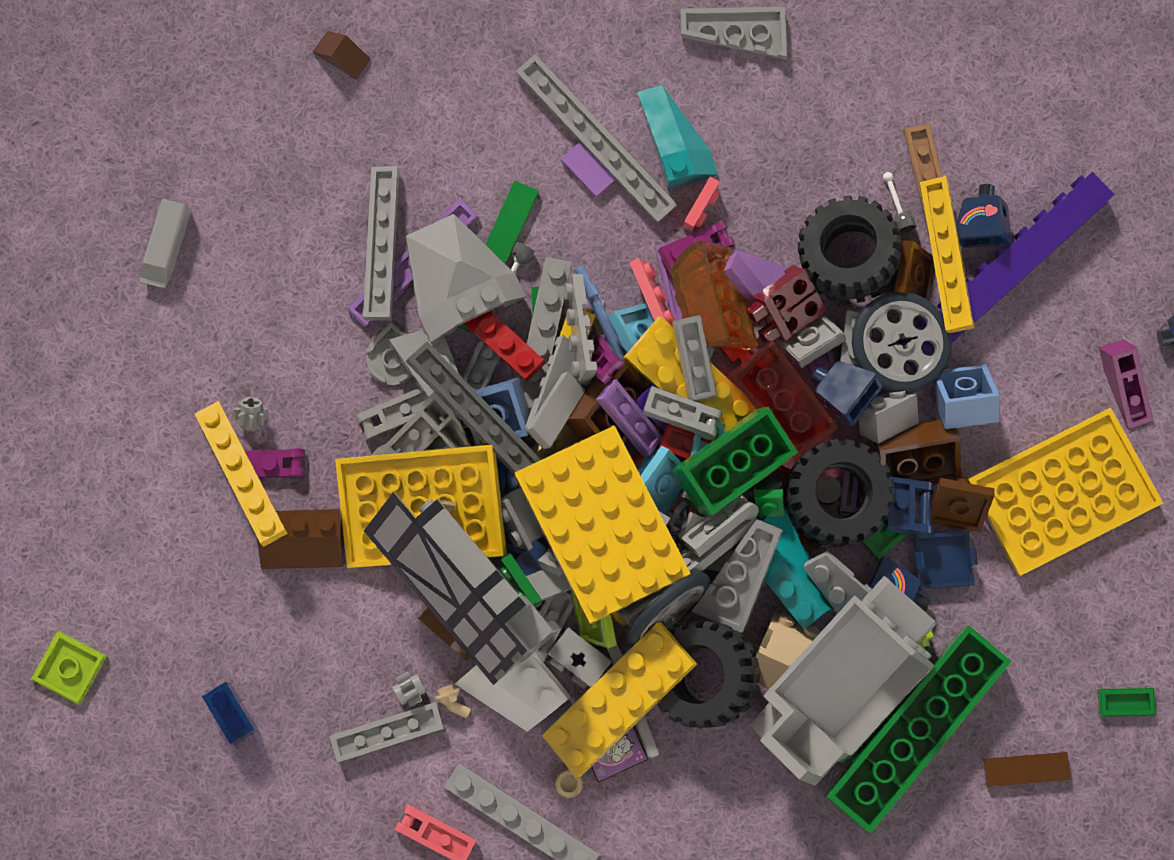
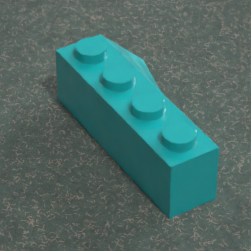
M785 506V516L766 517L762 520V522L783 530L764 580L803 629H806L833 607L803 568L805 562L811 558L808 552H805L798 538L800 535L796 527L792 525Z

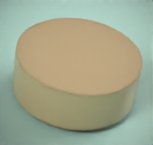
M565 770L557 776L555 787L561 796L573 798L581 792L583 781L581 777L576 778L570 770Z

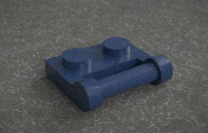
M888 477L889 480H894L895 487L891 489V494L895 495L894 504L889 507L892 512L889 518L885 520V531L917 535L920 538L933 537L931 495L934 494V484L925 481ZM915 492L920 495V524L915 523Z

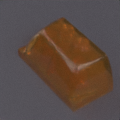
M704 241L692 244L678 256L670 269L676 291L675 298L679 303L682 319L701 315L707 348L733 347L751 350L758 347L752 321L746 313L748 309L746 300L724 273L728 259L733 255L731 247Z

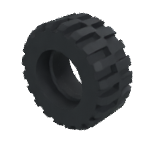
M851 195L843 196L842 201H836V198L828 200V206L823 207L819 205L814 209L816 215L814 217L809 215L804 221L806 228L800 229V242L797 243L801 266L806 270L815 290L819 294L824 292L827 299L835 301L836 297H839L841 303L850 304V299H856L857 303L865 302L864 297L871 295L872 298L879 296V289L883 287L887 290L892 285L891 278H897L902 254L901 236L896 221H893L892 214L887 209L882 210L880 203L874 200L869 204L867 197L859 196L858 200H852ZM862 232L869 235L875 241L876 249L873 255L860 266L840 268L831 264L826 259L825 252L828 245L834 238L843 233Z
M838 439L829 440L826 443L813 447L795 462L792 472L786 480L788 489L784 492L785 499L789 502V506L786 508L788 514H793L795 518L794 525L797 529L801 527L805 531L804 535L807 538H814L817 540V543L822 545L831 544L833 547H842L863 541L883 527L884 520L888 519L892 512L889 507L894 504L895 495L891 494V489L895 487L894 480H889L887 473L890 472L887 464L882 466L879 462L881 456L877 452L870 453L868 451L869 446L863 443L856 445L854 440L848 439L844 441H838ZM832 468L845 469L853 474L860 483L863 494L862 505L853 516L837 519L827 514L819 505L816 497V482L826 470Z
M689 621V624L675 626V631L669 632L689 655L699 648H708L719 656L724 668V682L721 690L712 700L700 701L688 691L683 678L660 700V703L657 705L662 712L670 713L669 719L672 721L682 722L683 726L689 728L720 727L726 725L727 722H733L740 718L739 713L746 712L751 706L748 703L749 699H755L757 690L753 689L754 683L760 682V674H755L754 668L759 666L757 658H752L751 652L754 651L751 644L745 643L743 641L745 636L739 631H733L732 627L726 624L709 621Z

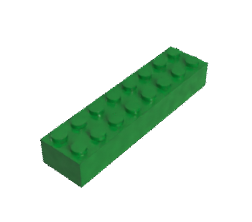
M969 625L963 627L934 661L935 667L887 718L823 797L865 833L871 834L1012 661Z

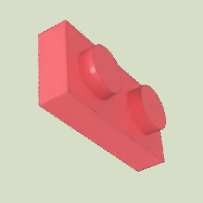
M712 177L709 178L684 221V229L693 233L696 226L698 228L702 227L708 214L704 213L709 204L714 206L721 193L717 190L719 181Z

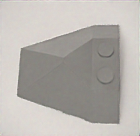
M454 214L406 236L414 282V293L418 307V318L431 343L455 332L457 326L499 306L503 309L526 298L514 272Z
M433 392L416 409L417 413L386 444L379 446L371 455L469 447L471 444L458 416Z

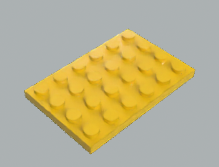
M1111 408L968 479L970 484L995 488L994 499L986 518L1018 577L1163 504L1161 497Z
M615 426L514 473L589 625L690 576L691 573Z
M493 445L335 459L347 568L392 565L366 535L364 530L393 492L398 495L415 517L421 514L419 511L420 507L430 499L433 501L438 499L454 502L456 507L449 513L486 557L507 555L497 459Z

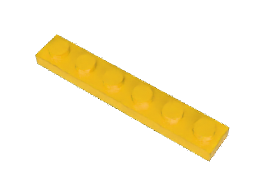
M946 176L920 182L946 332L954 333L975 328L948 179Z
M217 401L195 413L261 545L264 547L288 534L220 402Z

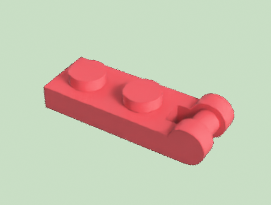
M407 804L404 810L406 814L402 822H398L395 827L396 831L451 860L468 859L477 841L476 839ZM415 819L423 822L418 831L411 828Z

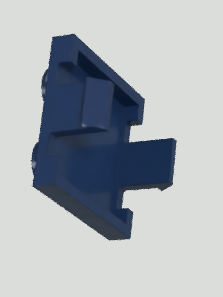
M969 531L934 533V536L931 538L913 536L918 578L921 580L919 590L975 585L972 566L978 565L976 548H970Z

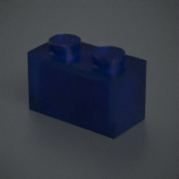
M224 682L202 696L230 744L236 745L259 730L231 683Z

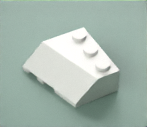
M535 652L522 664L509 671L495 685L488 680L477 665L455 683V685L527 732L570 698L567 691Z

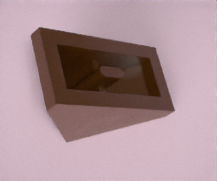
M330 31L325 33L313 50L314 54L355 80L371 60L348 36Z

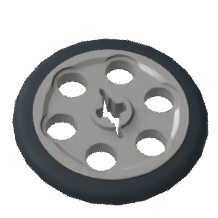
M892 292L874 298L857 316L852 330L851 344L853 355L859 368L876 373L883 386L882 388L891 392L905 391V393H910L930 386L940 378L951 356V333L946 332L942 313L927 299L913 293L902 294ZM891 309L896 310L900 314V321L897 324H893L887 319V312ZM915 316H921L925 319L926 327L924 330H918L913 326V318ZM871 329H878L882 332L883 339L880 343H874L870 340L869 332ZM899 336L907 340L916 338L904 345V349L902 345L888 347V345L895 343ZM926 341L933 344L934 354L932 356H927L922 352L921 345L923 342ZM885 354L890 358L891 365L888 369H883L878 365L877 359L879 355ZM906 361H912L916 364L917 372L915 375L905 373L903 366Z
M703 572L695 573L680 580L662 593L633 623L626 636L627 644L633 647L657 622L662 623L667 630H670L703 597L710 583L709 576Z

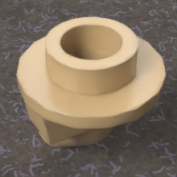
M451 684L437 690L438 695L433 697L435 701L442 703L453 713L464 718L468 717L471 709L456 702L460 688L454 689Z

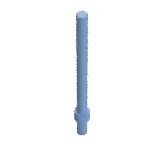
M584 265L574 269L576 274H583L586 299H588L609 344L621 360H625L623 357L626 353L598 297L600 292L596 284H592Z

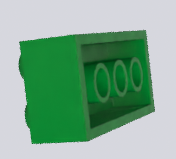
M764 407L754 410L671 471L700 515L711 516L798 452L770 408Z

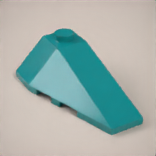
M663 85L637 92L667 190L718 176L710 149Z

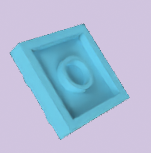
M647 303L614 311L608 316L626 354L654 322Z
M661 446L659 450L655 448L650 457L645 458L638 468V472L658 511L667 515L684 491L671 471L682 462L669 449Z

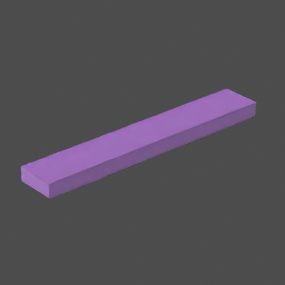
M459 199L437 221L454 214L469 228L479 219V216L463 200ZM408 250L395 262L393 303L414 283ZM363 293L347 310L367 329L375 321H365L363 318Z

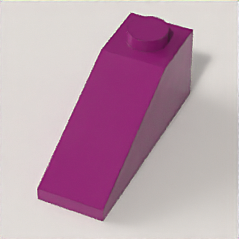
M1124 339L1099 347L1104 373L1127 429L1153 421L1137 347Z

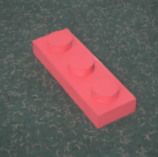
M640 258L629 262L654 321L657 317L661 316L673 327L672 321H675L676 318L673 312L666 307L664 301L667 300V297L662 287L657 286L654 279L657 277L653 265Z

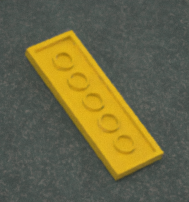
M657 317L623 358L659 389L688 399L674 328L663 317ZM710 362L717 396L695 402L720 410L723 414L719 423L725 424V432L754 410L759 409V407Z
M657 622L542 736L574 776L579 778L679 683L697 663L662 623Z

